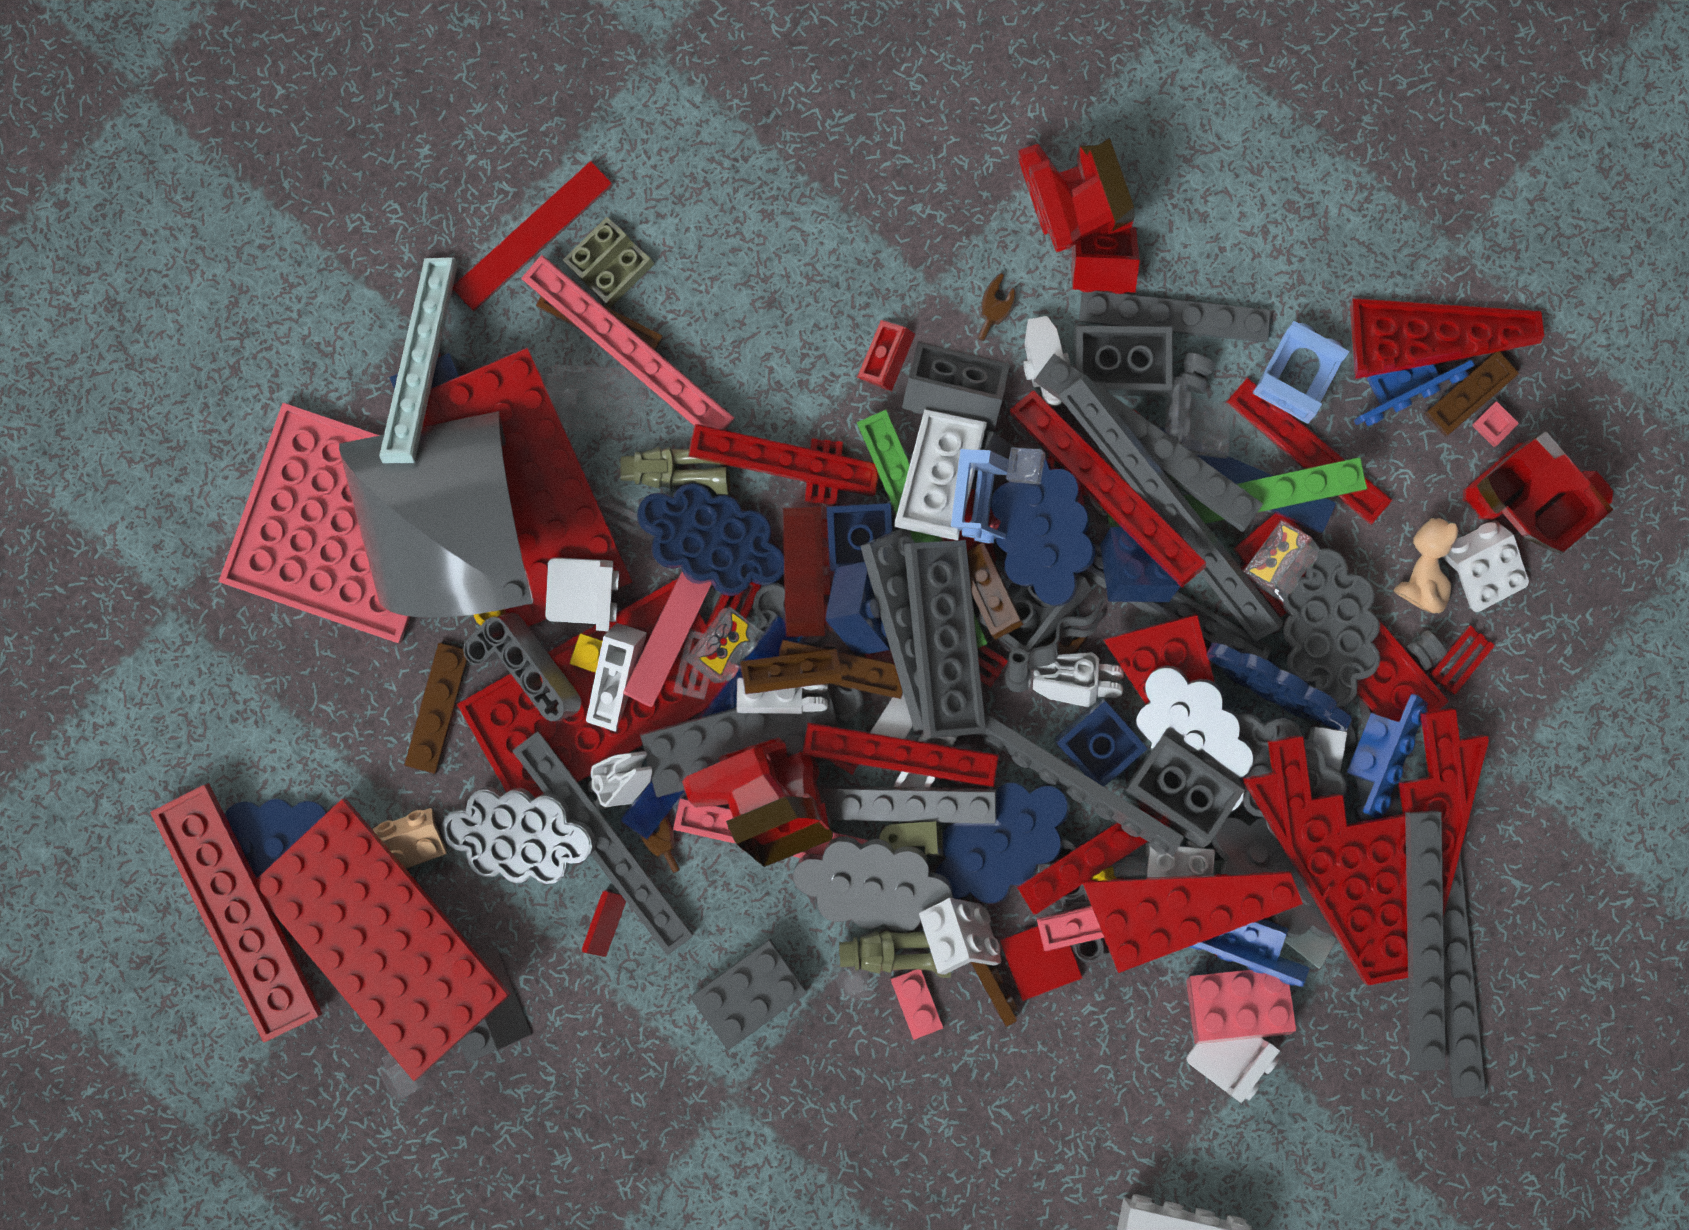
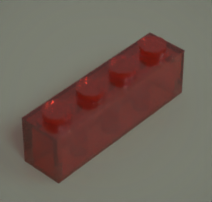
M821 507L783 508L786 637L825 636V624H828L825 620L828 604L824 605V595H830V575L823 576V566H829V547H823L822 538H828L827 519H822Z

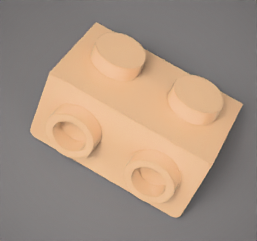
M432 808L415 810L406 817L395 821H384L373 828V831L405 868L447 854L446 846L435 824Z

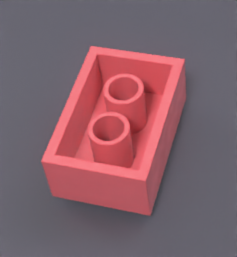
M1252 970L1190 976L1186 980L1195 1044L1290 1035L1296 1031L1290 985L1281 982L1279 978L1266 973L1261 974Z

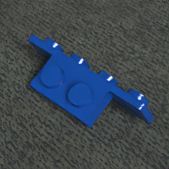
M1470 360L1442 375L1438 374L1434 364L1369 376L1367 380L1380 406L1357 417L1354 422L1356 426L1365 422L1367 427L1385 418L1383 412L1393 408L1397 413L1413 404L1411 398L1422 394L1423 398H1427L1441 390L1439 384L1450 380L1451 384L1463 380L1469 376L1467 370L1475 366L1473 360Z
M1410 695L1400 722L1370 714L1347 770V773L1352 776L1374 783L1363 809V812L1373 819L1382 818L1383 814L1388 811L1391 804L1390 796L1395 784H1398L1402 778L1404 762L1407 755L1414 749L1415 735L1419 726L1422 725L1420 714L1428 712V703L1418 695Z
M1265 919L1190 946L1193 949H1203L1214 953L1222 960L1235 961L1248 966L1253 972L1266 973L1279 978L1281 982L1287 985L1303 987L1310 970L1307 966L1279 956L1289 929Z

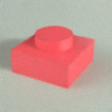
M1495 401L1472 426L1495 447L1519 423Z

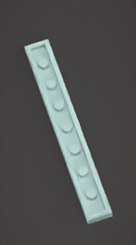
M424 258L379 455L382 463H415L458 266L455 258Z

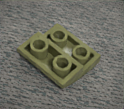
M608 217L562 260L609 308L654 265L651 258L635 245L627 234Z

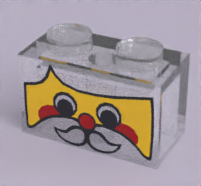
M1281 520L1243 572L1255 586L1283 602L1287 595L1296 589L1299 579L1307 568L1314 565L1321 550L1310 536Z
M733 608L722 609L685 661L714 683H722L725 680L730 681L740 668L737 663L742 656L749 655L756 647L758 640L755 638L760 630Z

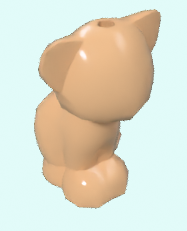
M1431 518L1418 530L1413 538V544L1422 555L1413 568L1409 582H1401L1394 589V593L1429 613L1443 612L1450 599L1451 583L1447 576L1442 573L1438 559L1446 556L1451 551L1457 539L1458 527L1455 523L1449 524L1441 518Z

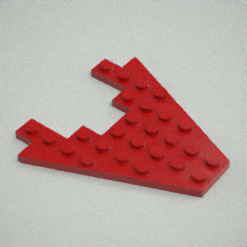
M1449 708L1420 714L1429 777L1399 782L1403 812L1400 815L1346 824L1343 795L1332 794L1311 798L1303 736L1299 735L1269 740L1268 746L1272 773L1243 778L1244 784L1361 980L1368 986L1408 978L1405 812H1441L1444 917L1489 742L1486 735L1460 739L1456 709Z

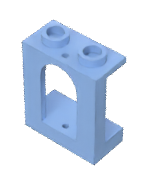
M1293 321L1284 333L1253 394L1308 424L1319 411L1322 405L1320 403L1341 362L1350 351L1343 348L1340 342L1331 338L1326 339L1315 333L1311 326ZM1299 348L1310 349L1319 358L1320 366L1306 394L1278 380L1291 354Z
M960 449L951 527L961 530L962 536L975 538L974 541L994 543V538L1006 539L1005 533L989 527L988 522L994 474L1014 475L1015 462L989 450ZM973 468L978 471L972 519L970 523H967L964 517L970 469Z

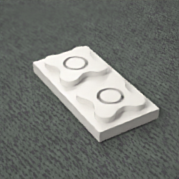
M924 409L895 520V527L958 540L960 530L951 527L960 449L981 450L987 422ZM973 468L970 469L966 507L976 471Z

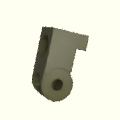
M936 821L893 824L885 827L880 833L879 839L889 843L894 850L904 846H912L917 849H925V855L929 857H943L942 824Z

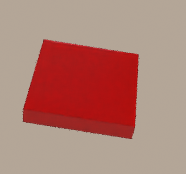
M1038 925L999 940L1022 1001L1082 979L1071 946L1044 951Z

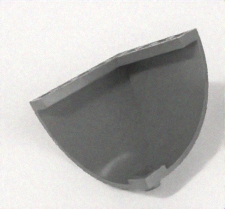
M499 411L422 427L415 463H382L379 455L384 435L339 444V451L378 600L385 609L405 616L439 618L481 614L533 603L508 490L502 446L506 445V438Z

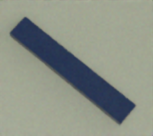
M1163 427L1159 428L1235 484L1273 476ZM1324 498L1270 511L1323 534L1336 503Z

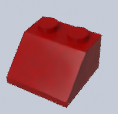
M1136 227L1110 235L1108 233L1101 234L1100 230L1081 238L1072 247V290H1080L1087 293L1094 291H1111L1115 294L1136 293L1140 261Z

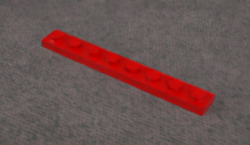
M1034 390L1010 409L1011 416L1066 471H1069L1078 479L1080 485L1181 587L1185 586L1206 568V562Z

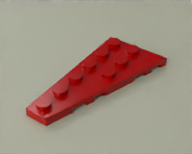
M1352 298L1350 305L1355 379L1541 344L1544 338L1541 311Z
M1197 614L1103 638L1145 704L1150 702L1146 692V681L1150 674L1161 666L1177 667L1183 671L1189 682L1197 679H1208L1214 682Z
M1290 871L1250 873L1245 875L1217 874L1216 876L1199 877L1197 875L1148 877L1146 879H1112L1107 881L1082 880L1118 973L1303 904Z

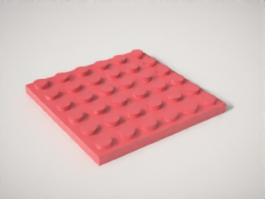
M282 403L218 582L401 644L410 616L390 612L378 600L339 451L340 443L379 435Z

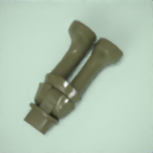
M657 447L644 451L642 454L635 451L634 456H621V481H635L636 485H640L642 482V484L658 489L662 486L671 489L672 486L695 483L711 487L717 496H730V472L728 467L677 470L676 464L708 463L729 466L688 457L689 449H672L671 447L661 449Z
M876 931L860 937L859 942L857 937H853V941L839 942L840 967H855V971L862 969L878 974L881 971L891 973L894 970L903 969L933 971L938 977L951 978V972L947 974H939L937 972L932 953L895 955V949L930 948L924 931L913 933H890L885 931L880 934Z

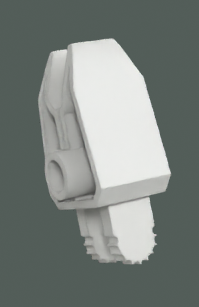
M1047 316L1028 319L1025 337L1028 361H1024L1023 364L1026 379H1032L1033 387L1035 388L1041 387L1034 382L1036 376L1054 353L1068 364H1070L1068 353L1063 354L1057 328ZM1041 387L1044 401L1050 407L1055 408V406L1061 404L1059 399Z
M1094 653L1058 655L1054 663L1034 668L1033 690L1051 700L1090 707L1096 703L1097 697L1117 698L1122 696L1123 686L1108 681L1123 679L1124 671L1119 666L1099 664V658Z
M645 751L614 755L592 766V780L588 783L589 791L597 793L598 799H596L594 804L599 810L611 806L632 804L650 783L652 768H641L642 762L647 756Z

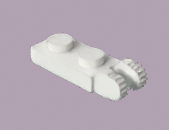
M738 678L737 712L802 714V712L825 711L828 708L827 699L822 697H806L802 699V693H823L828 690V684L745 694L743 680Z

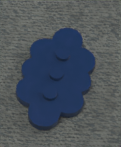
M1033 450L1022 451L1011 460L1015 462L1014 475H1009L1010 482L1000 486L994 492L991 499L992 512L1001 521L997 530L1006 534V539L996 538L998 546L1008 553L1005 560V571L1014 583L1024 587L1034 586L1038 598L1044 603L1051 606H1063L1069 603L1076 594L1078 588L1076 574L1087 570L1095 557V546L1092 540L1085 535L1090 525V515L1088 510L1078 503L1081 495V486L1078 479L1072 473L1063 469L1052 470L1048 459L1039 452Z
M690 483L681 486L673 497L662 493L650 494L638 506L636 515L639 525L644 531L655 536L651 548L656 561L663 567L670 569L681 567L686 579L692 583L703 584L711 581L714 588L721 594L733 596L745 591L750 582L763 586L774 584L785 572L786 559L784 554L778 547L769 543L771 527L767 518L753 510L742 511L737 500L731 496L720 495L712 497L708 489L702 485Z
M1211 644L1206 654L1208 659L1222 668L1224 675L1233 682L1251 689L1257 696L1279 705L1288 713L1301 719L1315 720L1328 728L1342 732L1347 731L1352 721L1351 716L1336 707L1337 702L1331 696L1309 686L1299 677L1280 670L1274 664L1259 656L1249 653L1242 654L1223 644Z
M1006 783L996 790V823H954L948 826L943 832V853L947 859L936 868L935 873L943 875L949 880L953 887V898L962 900L973 894L979 901L988 904L999 903L1010 894L1012 885L1019 886L1036 875L1038 865H1047L1054 862L1061 854L1063 848L1062 837L1057 828L1067 819L1070 811L1067 796L1060 789L1052 786H1042L1030 793L1024 786L1016 783Z
M272 799L265 802L261 807L247 801L235 803L228 808L225 816L257 879L313 827L327 811L324 806L313 801L300 802L293 807L285 800Z

